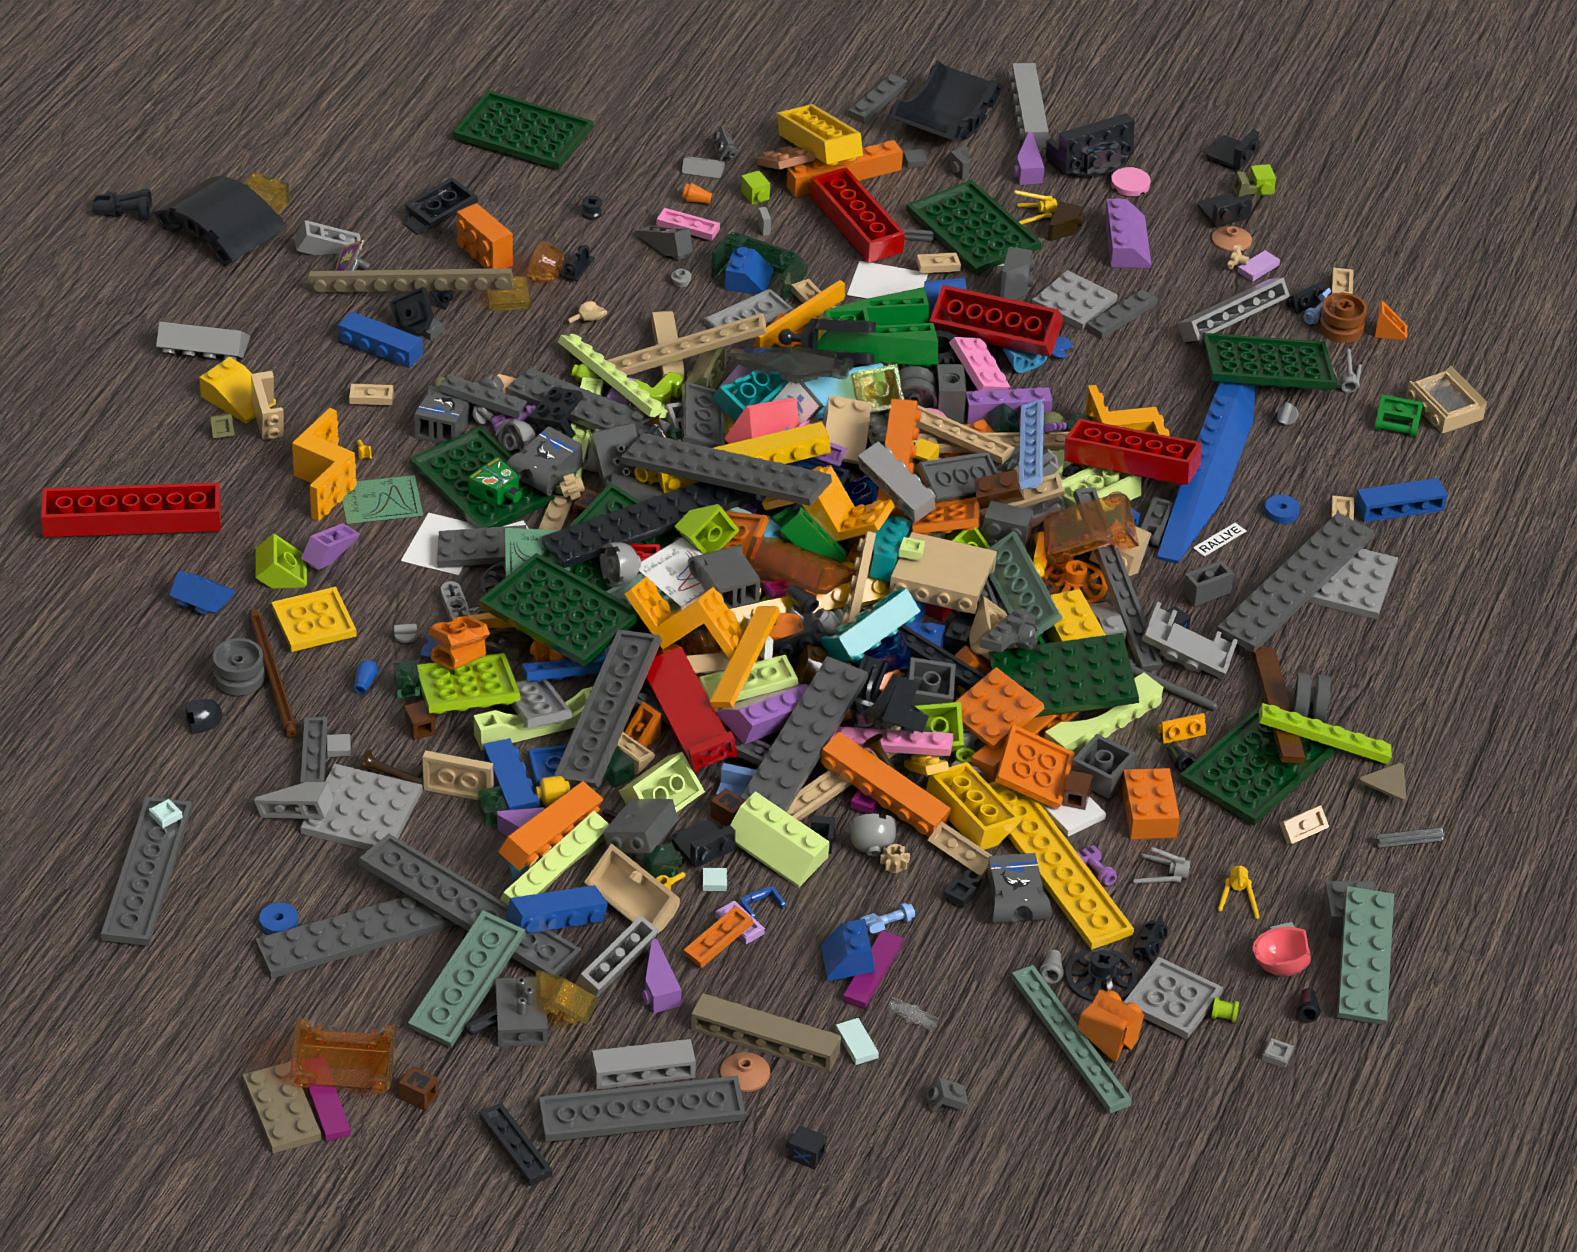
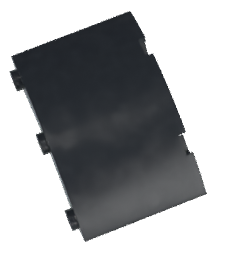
M936 60L935 65L930 69L929 77L920 90L906 101L897 99L896 103L892 105L890 118L946 139L960 142L961 139L966 140L981 127L987 119V115H985L989 107H994L1003 86L992 79L988 81L945 66Z
M215 176L204 180L154 212L164 230L185 227L187 232L197 238L203 237L209 242L208 247L219 258L223 266L235 261L286 227L282 217L276 214L270 205L248 185L224 176Z

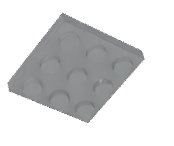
M1067 270L1032 300V304L1059 309L1064 322L1083 331L1087 327L1088 322L1100 316L1117 301V294Z
M1158 957L1125 999L1124 1003H1135L1144 1014V1019L1188 1039L1214 1005L1215 997H1220L1223 987Z

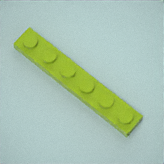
M1262 703L1259 709V723L1385 764H1389L1392 758L1391 744L1383 740H1375L1366 737L1362 733H1354L1340 726H1332L1318 719L1307 718L1297 712L1280 709L1275 705Z

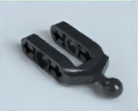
M811 318L801 334L793 333L790 329H783L778 335V340L783 345L801 342L809 360L874 364L875 353L818 349V332L820 329L876 333L875 321Z

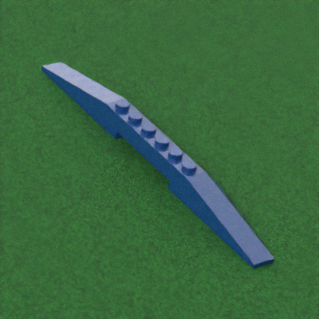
M1233 382L1219 384L1197 439V442H1202L1201 465L1189 484L1180 486L1157 554V559L1178 564L1190 548L1192 541H1195L1201 529L1205 528L1209 518L1216 513L1217 507L1224 502L1253 424L1255 384L1246 383L1240 385Z

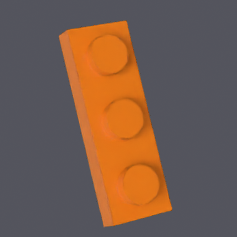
M735 905L684 949L685 956L700 968L704 967L752 926L753 918Z

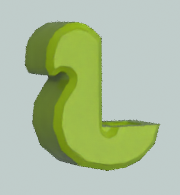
M669 372L653 388L637 379L635 382L638 383L639 388L649 392L650 397L666 406L670 404V396L680 397L679 392L683 383V377L679 373Z

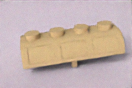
M613 844L609 846L584 881L587 886L595 885L605 900L632 923L642 915L659 932L667 926L679 908L680 898Z

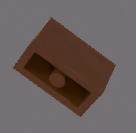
M1017 470L974 479L976 497L982 509L988 508L991 501L1008 504L1025 500L1023 489L1021 490Z

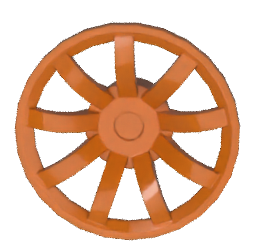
M1079 560L1056 563L1049 567L1043 576L1046 579L1049 577L1053 580H1059L1055 583L1059 587L1065 584L1061 593L1070 591L1071 587H1073V590L1081 587L1089 598L1087 600L1088 604L1100 601L1105 596L1108 588L1100 569ZM1059 567L1063 571L1062 574L1052 573V571ZM1088 568L1093 570L1095 573L1091 575L1087 574ZM1100 577L1102 584H1095L1091 580ZM1088 586L1091 587V588H1093L1094 590H1101V591H1100V593L1096 596V595H1094V594L1091 593V591L1089 590Z

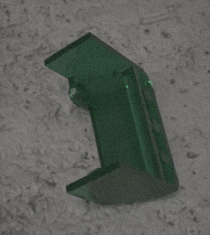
M738 232L726 235L712 251L711 278L715 279L729 263L734 248L746 247L755 249L774 268L775 272L782 274L780 297L784 301L792 293L791 285L802 281L808 274V264L794 251Z

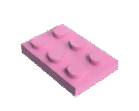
M954 337L949 342L978 391L1007 390L1010 388L1006 381V376L998 368L996 360L991 356L985 342L981 338Z

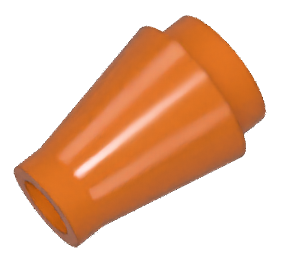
M686 183L682 199H685L686 202L709 205L713 193L693 183Z

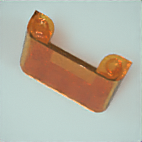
M1119 491L1061 511H1051L1044 517L1046 560L1056 571L1065 569L1066 561L1074 560L1073 556L1112 544L1117 548L1119 543H1125L1129 549L1139 546L1130 499Z
M296 1018L290 1070L291 1081L296 1086L303 1088L313 1085L371 1090L374 1093H384L391 1088L397 1026L384 1025V1030L381 1033H377V1029H372L371 1034L322 1030L321 1025H316L315 1029L309 1026V1019Z

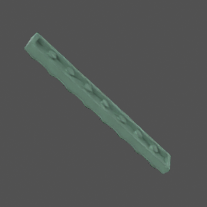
M1031 965L1012 972V981L1108 1113L1111 1114L1131 1106L1132 1099L1087 1037L1078 1030L1076 1022L1035 966Z

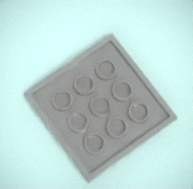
M1361 549L1307 602L1378 620L1397 566L1398 557Z
M334 764L325 781L328 782L334 802L325 819H305L301 825V834L365 850L371 849L388 833L398 839L423 792V787L421 784Z

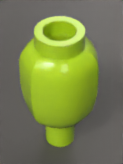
M583 363L580 365L575 364L571 374L580 384L583 377L602 379Z

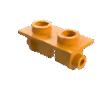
M1205 713L1161 722L1160 725H1157V731L1159 734L1162 733L1163 743L1206 735Z

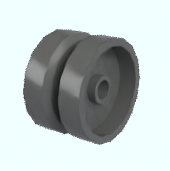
M910 366L895 373L891 380V399L917 401V405L921 407L937 408V380L932 372L920 366Z
M236 638L222 642L215 648L213 653L215 684L219 690L229 695L240 696L253 693L262 686L265 680L263 652L257 643L249 639Z
M1298 672L1293 712L1308 717V711L1311 709V719H1318L1325 723L1331 697L1330 676L1319 674L1315 679L1314 688H1311L1312 677L1310 673Z

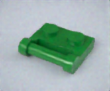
M1381 395L1374 430L1381 431V429L1416 437L1423 402ZM1383 417L1411 422L1412 426L1383 421Z

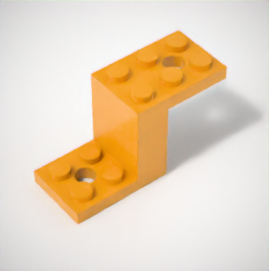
M1088 386L1085 420L1169 436V430L1165 429L1163 416L1159 415L1157 407L1109 411L1108 407L1104 406L1103 394L1099 393L1097 386Z
M329 408L292 443L294 476L312 483L310 485L311 519L318 522L325 515H328L331 509L340 503L350 491L354 490L357 484L355 453L338 446L337 410Z
M831 465L823 468L819 466L813 469L814 471L831 474L832 482L811 506L803 505L806 512L835 541L864 535L867 531H879L895 507L891 499L885 501L877 500L869 505L864 506L861 504L855 507ZM766 496L762 505L765 510L793 504L794 502Z
M647 576L624 593L650 632L660 635L662 640L660 646L662 649L670 646L704 623L728 659L731 660L745 632V629L737 622L734 612L728 609L722 595L714 587L708 589L673 613L668 602L662 599L656 585Z

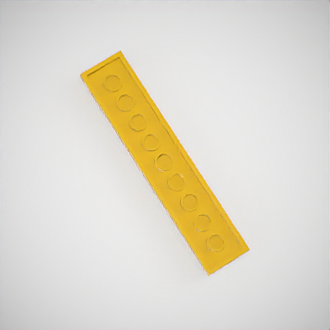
M995 781L988 783L1021 818V822L1007 837L1020 854L1036 853L1042 884L1090 949L1093 950L1132 936L1134 932L1132 925L1040 803Z

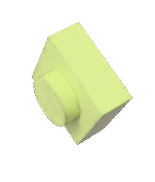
M904 537L899 548L898 557L920 561L925 549V541Z

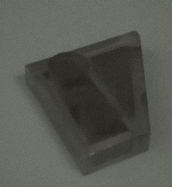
M488 628L490 635L485 639L486 652L493 654L505 653L506 658L519 662L534 639L524 632H516V628Z

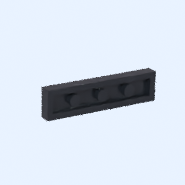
M502 1102L479 1112L482 1123L530 1186L552 1177V1168Z

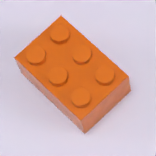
M477 203L457 211L456 241L460 248L469 253L485 269L513 266L512 232Z
M1170 768L1124 770L1121 791L1130 838H1177L1180 817Z

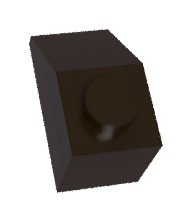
M1059 202L1049 224L1048 241L1076 234L1079 226L1082 227L1084 224L1083 206Z
M809 644L805 646L795 662L798 684L810 685L828 656L826 650Z

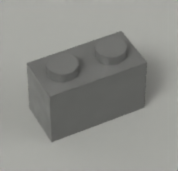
M1222 560L1185 573L1182 593L1194 607L1227 595L1232 591L1234 573Z

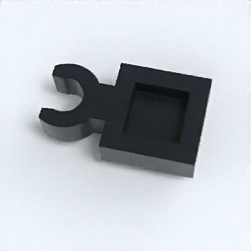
M967 870L964 873L963 880L956 877L944 890L943 898L963 908L976 895V889L981 885L982 876L979 875L977 878L971 879L972 870Z

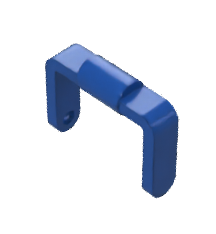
M771 886L754 891L741 898V907L754 919L755 914L748 903H753L772 895L780 908L786 907V904L777 890Z

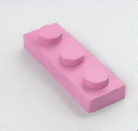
M667 208L662 210L656 222L657 226L690 228L691 235L711 241L720 230V223Z

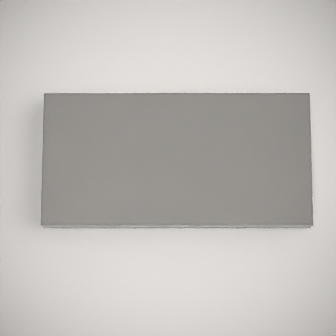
M768 289L704 318V324L711 329L763 313L766 327H768L781 312L788 314L794 308L774 291Z
M527 679L516 682L520 692V701L510 705L528 729L572 718L571 710L547 679H543L540 682L527 681Z

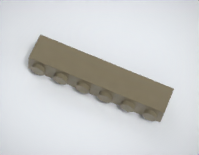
M702 993L692 1012L691 1030L828 1073H830L840 1053L841 1035L723 1000L716 996Z

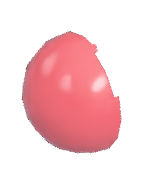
M1278 927L1259 935L1253 943V953L1256 961L1265 971L1275 976L1289 977L1298 974L1311 962L1307 935L1304 929Z

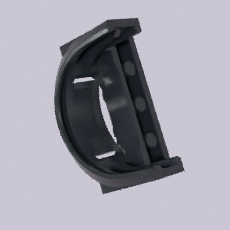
M1125 113L1059 133V144L1053 138L1046 140V159L1065 174L1076 177L1096 178L1108 175L1120 168L1126 162L1127 156L1134 154L1135 120ZM1106 144L1111 145L1101 150L1088 151L1090 149L1100 147ZM1083 154H1084V167H1082V155H1083Z
M864 654L858 668L868 672V679L850 707L854 722L858 726H871L878 730H882L883 727L891 729L896 725L901 727V730L911 734L914 731L923 733L929 715L912 705L919 682L893 673L884 690L880 689L889 663Z

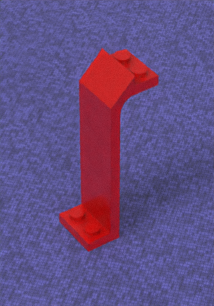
M672 644L665 649L658 650L646 676V681L693 772L697 773L699 772L698 769L730 756L733 758L737 757L735 737L731 731L726 732L682 647Z

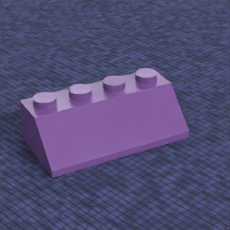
M1107 199L1105 224L1111 267L1151 268L1145 215L1127 199Z
M1049 387L966 392L964 412L967 424L982 419L987 424L1021 422V405L1037 400H1042L1044 412L1052 411Z
M799 684L751 697L735 703L733 708L717 710V715L745 745L781 731L807 690L808 685Z

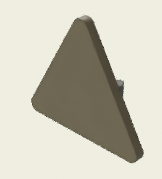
M1402 763L1360 777L1362 784L1400 801H1406L1404 765Z

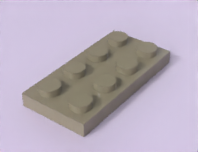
M291 1061L243 1074V1082L273 1154L322 1140L321 1132Z

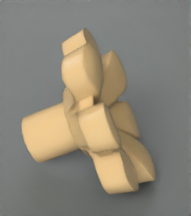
M1239 244L1233 247L1232 260L1228 262L1229 270H1233L1239 263L1245 265L1248 263L1249 257L1242 255V246Z

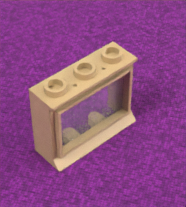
M1451 365L1446 371L1415 382L1409 381L1406 396L1409 400L1423 402L1421 414L1442 434L1484 419L1487 401Z

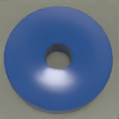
M1274 495L1266 501L1265 515L1275 523L1289 524L1296 521L1299 517L1300 505L1297 500L1290 496Z
M287 903L270 904L260 912V928L266 935L298 927L297 910Z

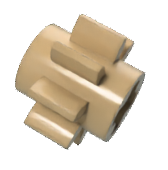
M573 473L563 476L565 481L560 482L564 497H570L572 501L578 499L581 496L580 493L585 491L581 476L575 477Z
M892 844L888 848L884 847L883 854L880 856V864H885V870L891 873H899L903 869L906 870L907 863L910 861V853H905V847L899 844Z

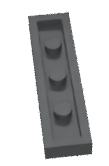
M893 74L889 75L850 108L848 116L862 123L867 122L907 87V80Z
M1142 289L1088 322L1087 330L1103 339L1156 306L1158 298Z
M304 717L301 783L325 782L328 717Z

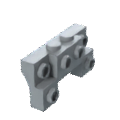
M1049 449L1043 452V477L1055 474L1059 470L1057 456ZM1019 462L1011 466L1010 470H1017L1019 474ZM1061 496L1024 507L1033 510L1032 528L1039 525L1043 520L1051 524L1066 513L1064 498Z
M1157 602L1152 609L1141 640L1160 649L1159 654L1169 661H1176L1184 665L1186 669L1198 673L1202 669L1222 679L1227 673L1238 640L1233 639L1232 642L1221 638L1222 633L1217 631L1211 641L1176 623L1173 624L1178 611L1173 610L1169 613L1160 608L1162 603Z

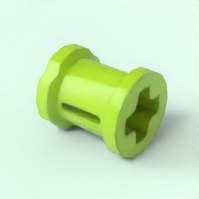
M1215 997L1211 1019L1219 1017L1236 1023L1240 1002L1231 1003L1221 1001L1219 997Z

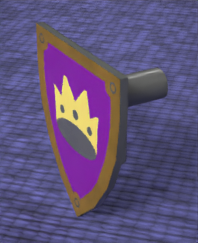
M364 240L344 246L335 271H356L358 267L363 270L369 269L370 264L358 257Z

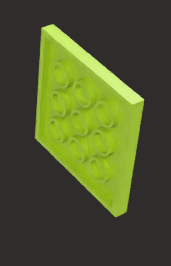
M505 653L486 655L454 670L448 669L436 662L415 665L416 676L429 713L442 714L451 710L465 711L473 707L487 708L494 704L502 703L509 705L520 701V692Z

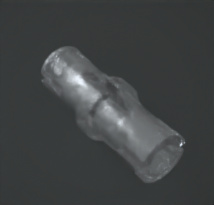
M893 997L889 1002L887 1010L905 1018L906 1022L910 1024L913 1022L929 1031H932L933 1027L935 1028L938 1017L919 1009V1006L907 1004L896 997Z

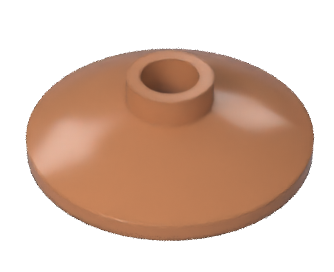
M1223 226L1213 232L1212 242L1216 247L1227 252H1233L1234 245L1238 244L1242 246L1241 251H1244L1250 247L1252 237L1246 230L1240 227Z
M740 1052L724 1060L721 1065L720 1075L721 1077L738 1076L741 1092H751L762 1088L768 1082L770 1068L761 1056L749 1052Z

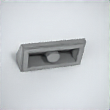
M687 156L683 159L682 173L720 178L725 162Z

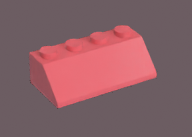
M788 398L747 406L725 436V439L731 444L784 431L786 426L790 428L798 427L797 400L795 398Z

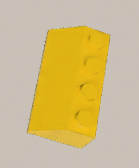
M968 762L949 767V771L929 776L926 792L951 808L948 820L964 837L983 850L997 846L1021 822L1019 815Z

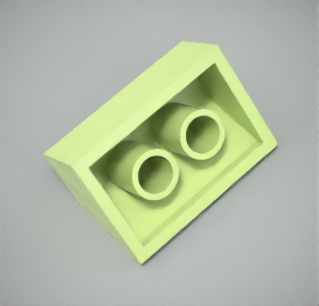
M683 752L667 756L619 790L626 804L631 799H673L676 812L705 792Z

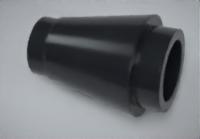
M795 584L790 585L786 590V595L802 614L813 613L817 609L819 601L816 595Z
M1173 741L1167 746V750L1177 770L1185 771L1196 761L1194 753L1179 742Z
M1305 988L1301 992L1296 1009L1299 1018L1307 1023L1314 1022L1321 1014L1316 992L1312 988Z

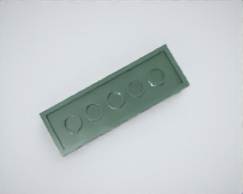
M1015 531L989 548V550L997 551L995 570L993 574H989V577L1009 615L1018 609H1024L1029 611L1030 614L1036 615L1035 624L1039 627V631L1034 633L1036 636H1039L1063 619Z
M1346 887L1337 1017L1381 1025H1385L1387 1022L1394 909L1393 893Z
M483 910L409 1020L408 1027L452 1048L496 981V978H498L526 935L525 929Z

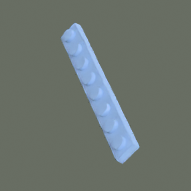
M1042 400L1021 405L1019 484L1021 490L1025 488L1033 489L1042 484L1044 405Z

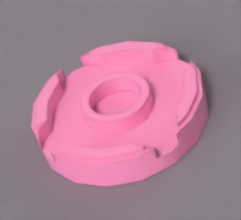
M1125 167L1116 170L1111 176V187L1117 189V192L1124 196L1136 197L1142 192H1148L1150 188V176L1141 169Z

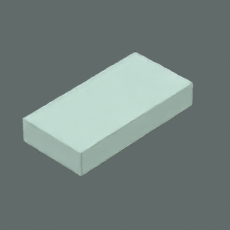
M859 1018L836 1024V1032L838 1035H841V1041L855 1065L878 1058L879 1052Z

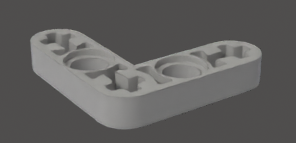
M448 581L441 585V599L450 621L455 617L489 613L480 607L469 609L458 583ZM452 605H460V606H462V607L455 609V608H452L451 606H452Z

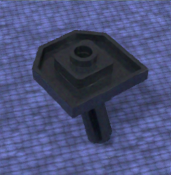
M421 287L389 302L397 329L415 336L429 330L434 314L431 307L433 303L429 300L426 287Z

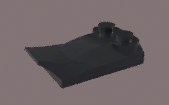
M451 177L405 204L406 215L404 225L418 235L456 215L457 211L477 203V195Z

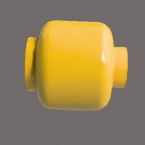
M562 776L542 778L540 786L536 787V794L539 800H542V804L545 807L550 806L570 791L569 781H565Z

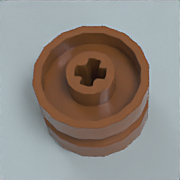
M1344 292L1327 296L1323 300L1319 325L1321 334L1327 339L1340 343H1350L1359 340L1364 332L1368 308L1365 301L1354 294Z

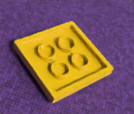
M336 587L271 602L272 610L291 652L357 636L356 628Z

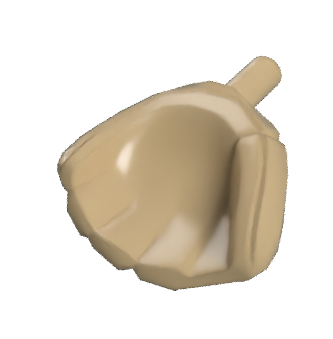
M588 301L578 308V314L569 318L568 322L571 324L580 318L583 321H597L607 314V310L597 306L593 301Z

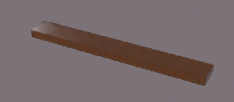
M1259 647L1254 653L1252 652L1265 704L1275 705L1280 709L1293 712L1276 650ZM1272 727L1281 762L1304 764L1305 755L1300 737Z

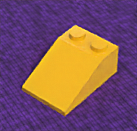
M229 357L199 377L202 398L225 412L231 413L232 416L245 424L256 418L251 402L252 373L244 365ZM275 399L273 404H269V408L276 404Z

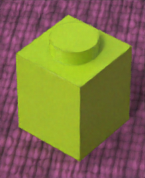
M1270 164L1251 166L1249 178H1253L1252 185L1257 187L1254 195L1274 194L1276 177Z
M760 171L742 175L741 192L751 204L770 200V183Z

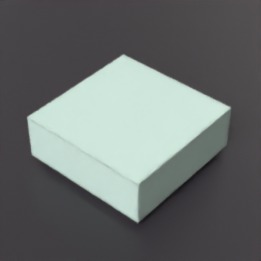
M169 799L149 809V815L162 828L183 818L182 812Z
M703 868V891H727V868Z

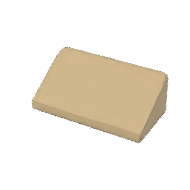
M622 732L612 755V759L635 775L639 774L655 758L653 752L624 732Z

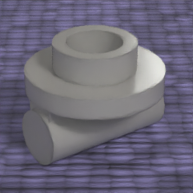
M1285 402L1278 411V422L1281 424L1292 425L1298 418V410L1293 404Z
M477 404L473 409V418L478 424H485L487 421L491 422V419L496 416L488 408Z
M417 624L394 625L395 639L402 643L414 641L417 637Z

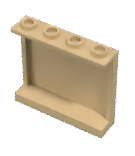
M911 532L909 538L925 541L923 555L920 561L909 560L903 557L899 558L891 575L889 594L897 589L907 588L916 601L976 614L979 596L989 574H993L995 570L997 551Z

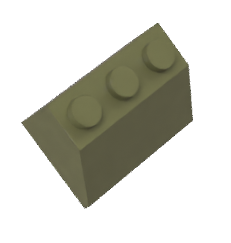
M726 346L701 353L698 358H695L692 371L687 373L686 382L717 390L725 374ZM682 383V385H681V387H680V392H679V395H680V396H682V386H683V383Z

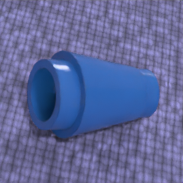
M362 660L357 665L353 687L356 693L365 694L378 675L376 663L371 660Z

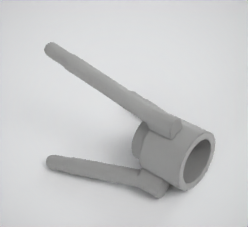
M1347 349L1348 371L1343 372L1339 379L1333 369L1337 388H1342L1346 393L1354 392L1360 388L1359 380L1362 365L1359 364L1356 375L1352 372L1350 349Z
M1151 847L1150 850L1171 860L1142 854V858L1170 865L1169 873L1173 874V876L1133 879L1132 882L1134 884L1171 881L1181 883V878H1188L1190 860H1185L1184 857Z

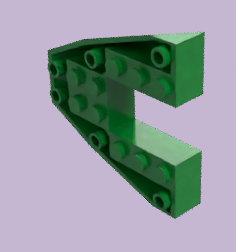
M924 287L859 300L825 310L819 317L875 321L876 333L819 329L818 349L875 353L874 361L921 365L925 367L938 364V339L934 323H929V304Z

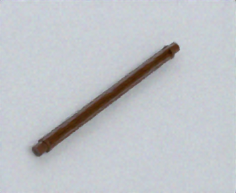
M251 609L249 611V622L252 626L256 642L263 652L264 668L282 721L283 730L289 738H293L297 735V725L290 709L262 616L257 609Z

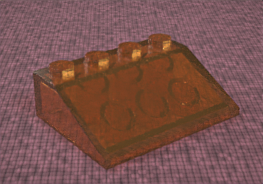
M752 536L745 556L754 570L759 572L765 570L769 572V577L776 580H781L782 578L787 581L786 584L788 586L795 584L816 595V597L817 594L827 595L851 579L852 575L856 574V570L819 553L798 547L792 541L788 542L784 538Z

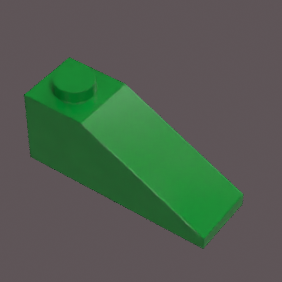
M801 506L782 522L780 528L782 531L781 535L786 541H792L798 547L840 562L845 560L847 552Z

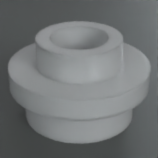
M685 269L675 270L671 274V280L677 287H686L692 277L691 273Z

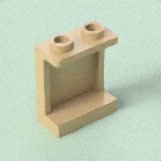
M266 371L251 374V402L262 440L282 437L284 434L283 408H269V404L274 403L273 372Z

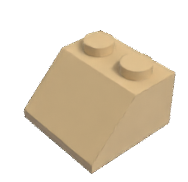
M1112 516L1108 523L1128 575L1137 574L1151 533ZM1093 549L1089 560L1099 564Z

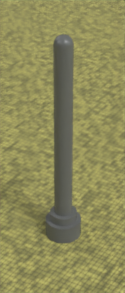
M1129 659L1134 676L1137 677L1145 672L1167 691L1212 711L1218 708L1216 702L1136 667L1133 660Z

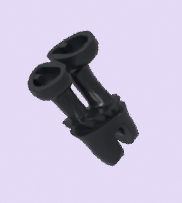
M141 189L123 195H117L116 192L112 193L111 191L107 194L96 195L92 212L95 215L116 216L117 214L123 216L122 211L136 210L142 220H149V209L152 208L150 189Z

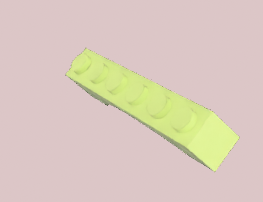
M1144 672L1134 678L1139 695V703L1115 706L1108 712L1088 720L1061 722L1047 730L1044 739L1075 752V757L1096 734L1107 738L1111 733L1124 728L1134 719L1142 717L1144 713L1153 708H1157L1162 702L1163 687Z
M593 687L582 689L577 695L565 702L572 712V718L528 729L518 715L506 714L497 710L474 715V736L481 751L484 750L483 744L510 738L512 743L575 728Z
M593 811L505 890L500 900L509 905L510 898L543 893L572 864L592 852L604 841L605 836L603 832L610 824Z

